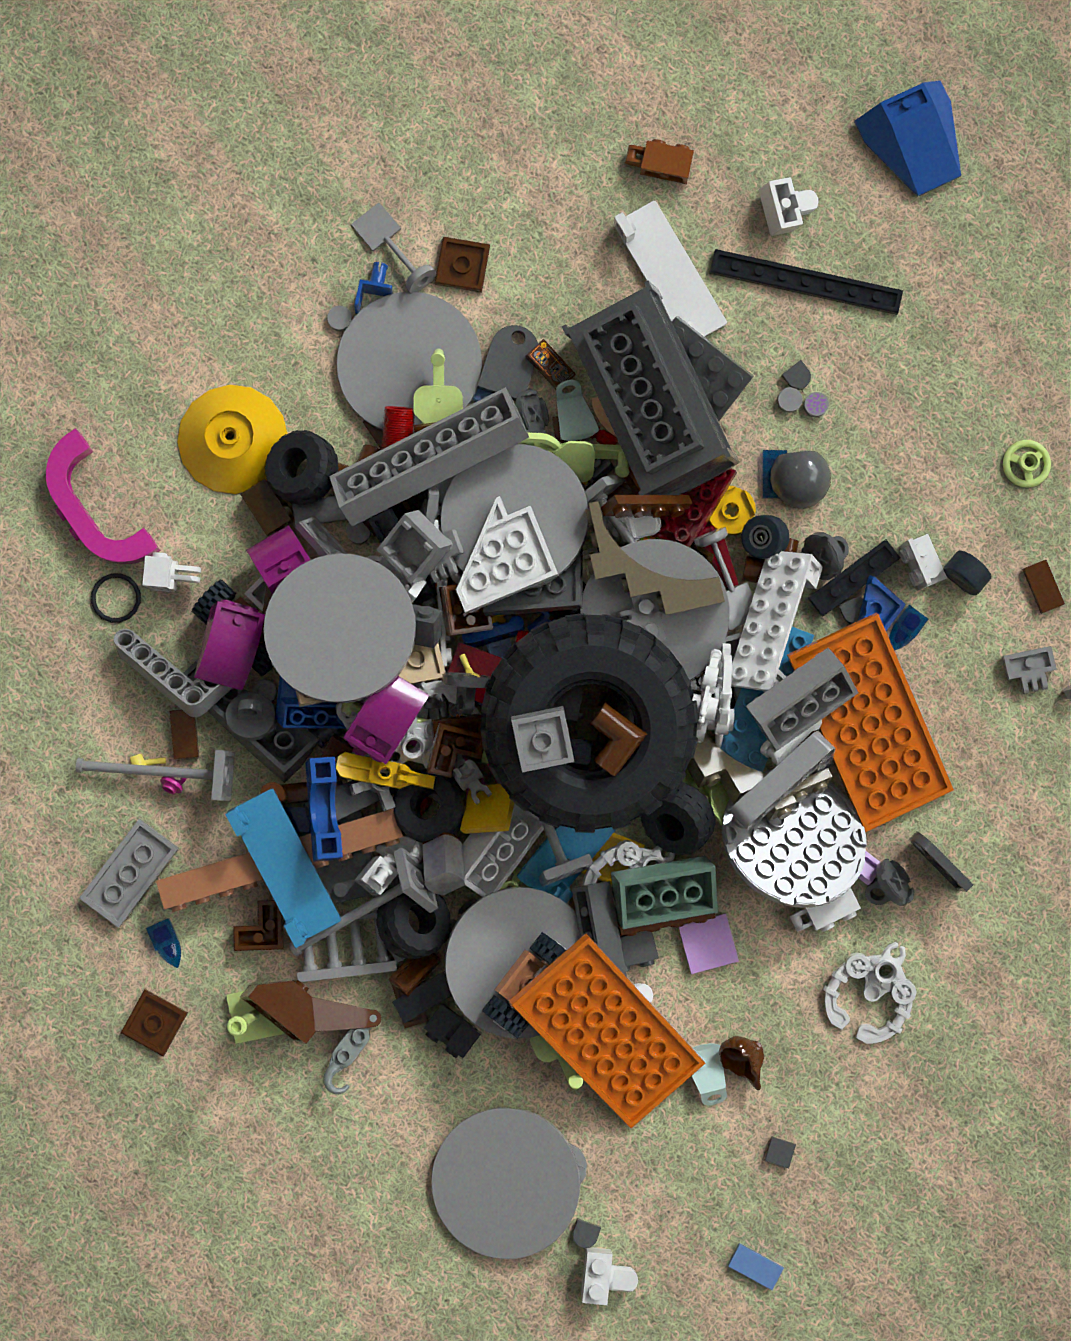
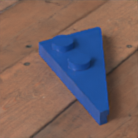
M870 575L867 580L858 621L878 613L887 631L906 604L876 577Z

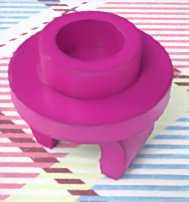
M163 776L160 780L163 785L162 789L172 795L182 793L183 787L181 785L187 778L176 780L174 777Z

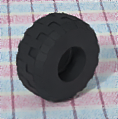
M307 430L292 431L282 436L272 446L267 455L265 466L267 484L277 496L287 502L297 505L313 504L327 495L333 487L329 476L338 472V457L333 446L323 437ZM307 459L306 468L303 473L296 477L297 468L300 463Z
M420 769L415 772L435 776L433 789L414 785L401 789L396 788L393 797L395 804L394 817L399 829L408 837L423 843L437 838L443 832L455 835L460 831L467 798L465 791L461 789L454 777L449 778L426 772V769ZM438 794L441 800L438 813L432 818L422 819L420 805L423 799L428 795Z
M681 782L676 791L672 790L662 801L663 805L649 816L644 814L640 817L646 835L656 846H659L666 852L677 855L692 854L709 840L714 832L716 819L712 805L708 802V798L698 791L699 789Z
M405 893L378 907L376 926L385 947L396 956L407 959L423 958L437 952L447 941L451 929L450 912L443 897L435 893L438 909L431 913ZM410 910L418 918V932L414 931L410 926L408 920Z

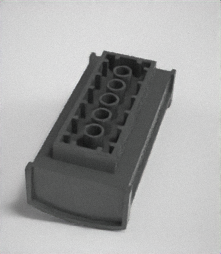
M648 280L644 282L645 288L572 327L565 324L562 326L565 335L572 339L641 489L638 494L681 495L726 472L740 462L728 443L666 311L659 289Z

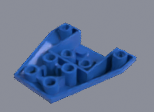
M941 80L923 82L882 101L854 121L864 143L917 197L961 177L952 104Z

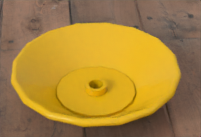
M226 385L208 390L191 403L180 421L177 443L182 463L195 481L215 492L239 494L266 479L265 466L267 455L272 446L288 433L282 413L269 397L252 387ZM232 432L235 434L234 439H226L228 433Z

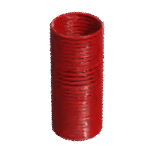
M384 407L383 439L381 444L383 448L381 450L414 433L415 414L413 408Z

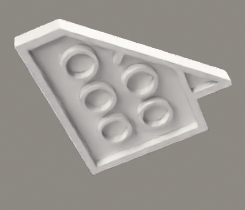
M496 497L456 589L466 614L559 576L531 506L508 515L501 497Z

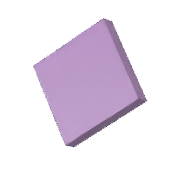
M726 913L715 916L716 918L709 919L705 923L692 922L679 927L691 974L739 961Z

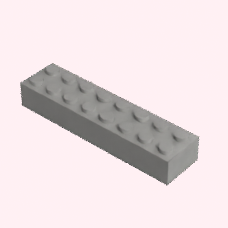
M505 387L329 477L339 508L351 526H354L529 438L519 411Z

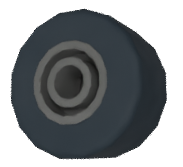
M758 515L749 519L741 533L742 545L745 551L758 559H767L779 554L781 551H785L790 540L787 525L780 518L773 515Z
M961 550L957 551L943 568L946 576L964 592L974 596L978 595L992 578L990 571L980 560L970 553Z

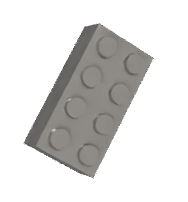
M827 648L806 664L797 668L785 679L776 683L761 696L755 698L746 707L762 733L778 751L859 692L844 665Z

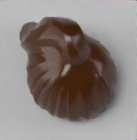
M733 1036L721 1043L719 1055L722 1067L729 1069L735 1075L747 1078L756 1090H760V1070L764 1060L761 1043L741 1036Z

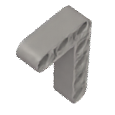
M129 629L119 630L114 635V644L119 657L191 717L202 716L232 689L220 684L208 687L216 683L198 678L191 681ZM193 700H199L196 703H190Z
M819 731L814 732L736 802L729 812L749 830L810 774L813 775L829 768L832 764L836 748Z

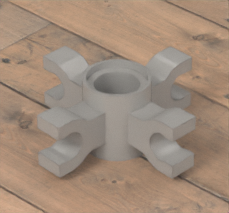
M386 769L380 771L384 777L390 775V772ZM358 782L349 786L352 796L368 790L377 793L383 811L395 808L389 791L390 787H378L376 784Z
M458 754L454 765L456 769L453 770L452 776L463 791L468 788L471 790V797L476 805L481 803L477 798L479 791H484L488 797L492 793L487 786L479 782L484 776L474 761L470 759L465 762L463 755Z

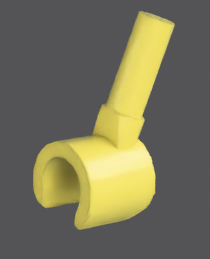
M465 654L460 655L459 657L465 672L480 677L477 673L473 672Z
M138 754L130 757L131 764L150 766L165 764L166 758L144 760L143 755Z

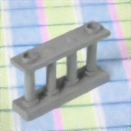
M378 908L350 923L354 960H351L352 965L342 966V962H339L335 931L326 937L329 956L327 968L318 969L317 964H314L313 946L311 945L303 950L305 966H302L303 971L297 972V980L307 982L397 971L396 961L391 960V955L388 956V950L378 934L376 926ZM374 918L378 957H376V962L367 963L366 958H363L359 920Z

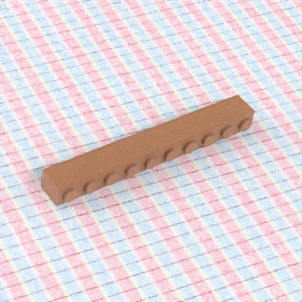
M394 808L338 825L341 832L343 857L338 861L353 858L352 853L359 850L362 851V855L376 851V845L385 843L386 847L399 844V838L404 837V833L397 826L393 812ZM311 834L299 837L315 869L329 865L328 861L313 862ZM249 852L157 880L156 883L164 909L171 908L172 912L187 908L185 903L195 901L196 905L210 901L209 896L219 893L221 898L234 894V888L242 886L243 890L258 887L257 881L264 879Z

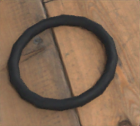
M111 573L103 576L95 583L91 592V604L94 612L101 619L110 623H121L130 619L137 612L141 603V592L137 583L131 577L122 573ZM111 578H121L128 581L136 593V602L133 609L127 615L120 618H111L104 615L96 603V593L99 586Z

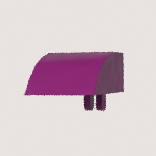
M289 525L246 550L272 595L286 576L300 565L310 561L309 556Z
M229 600L217 601L212 605L194 678L242 690L256 655L265 614L258 613L259 610L257 608Z
M397 676L386 688L367 698L343 738L352 747L362 749L368 753L373 760L387 764L429 695Z

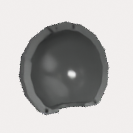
M817 451L787 453L779 455L775 459L771 468L770 482L773 491L776 492L784 503L792 508L806 509L815 506L826 496L831 486V471L828 462Z

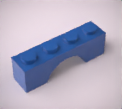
M335 757L310 758L305 762L313 862L339 860L343 857L341 832L337 824L335 809V788L337 783Z

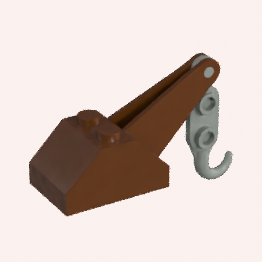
M299 980L249 985L240 998L296 1043L307 1044L317 1031L349 1029L332 1051L329 1066L323 1076L325 1088L330 1093H345L350 1086L346 1084L342 1088H336L332 1084V1078L337 1072L351 1065L368 1043L370 1028L376 1027L381 1023L382 1017L380 1012L312 997L307 993L309 988Z

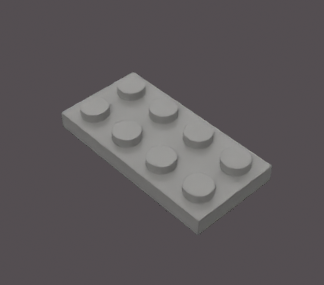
M138 819L79 899L115 926L121 927L179 850V847L143 820Z

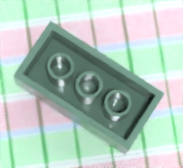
M706 856L611 872L617 922L622 929L718 912L715 865Z

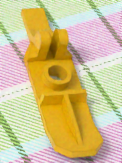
M348 752L342 753L336 759V772L343 778L398 789L409 785L430 789L434 787L435 776L414 772L405 764L391 761L384 764L370 757ZM382 769H388L390 775L384 777L381 775L380 771Z

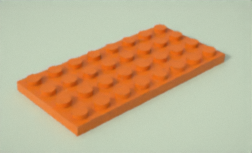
M874 613L787 654L793 671L813 659L818 653L829 648L844 665L859 692L824 717L819 730L836 748L833 762L865 832L954 790L878 613Z
M584 934L509 1000L511 1005L630 1128H633L706 1064L587 934Z

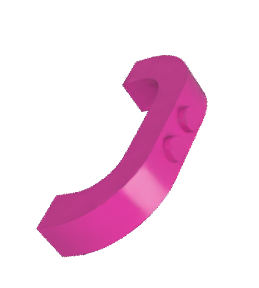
M76 428L62 437L51 451L46 466V482L50 495L58 506L55 511L62 521L67 520L71 525L69 531L76 541L81 540L91 552L100 558L116 564H136L145 561V556H152L153 552H160V548L145 528L124 540L108 539L102 534L71 486V474L74 467L82 459L93 453V450L82 434Z

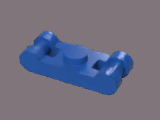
M513 616L508 623L501 625L499 623H492L493 630L462 634L464 644L476 648L517 636L519 629L525 630L524 620L520 616Z

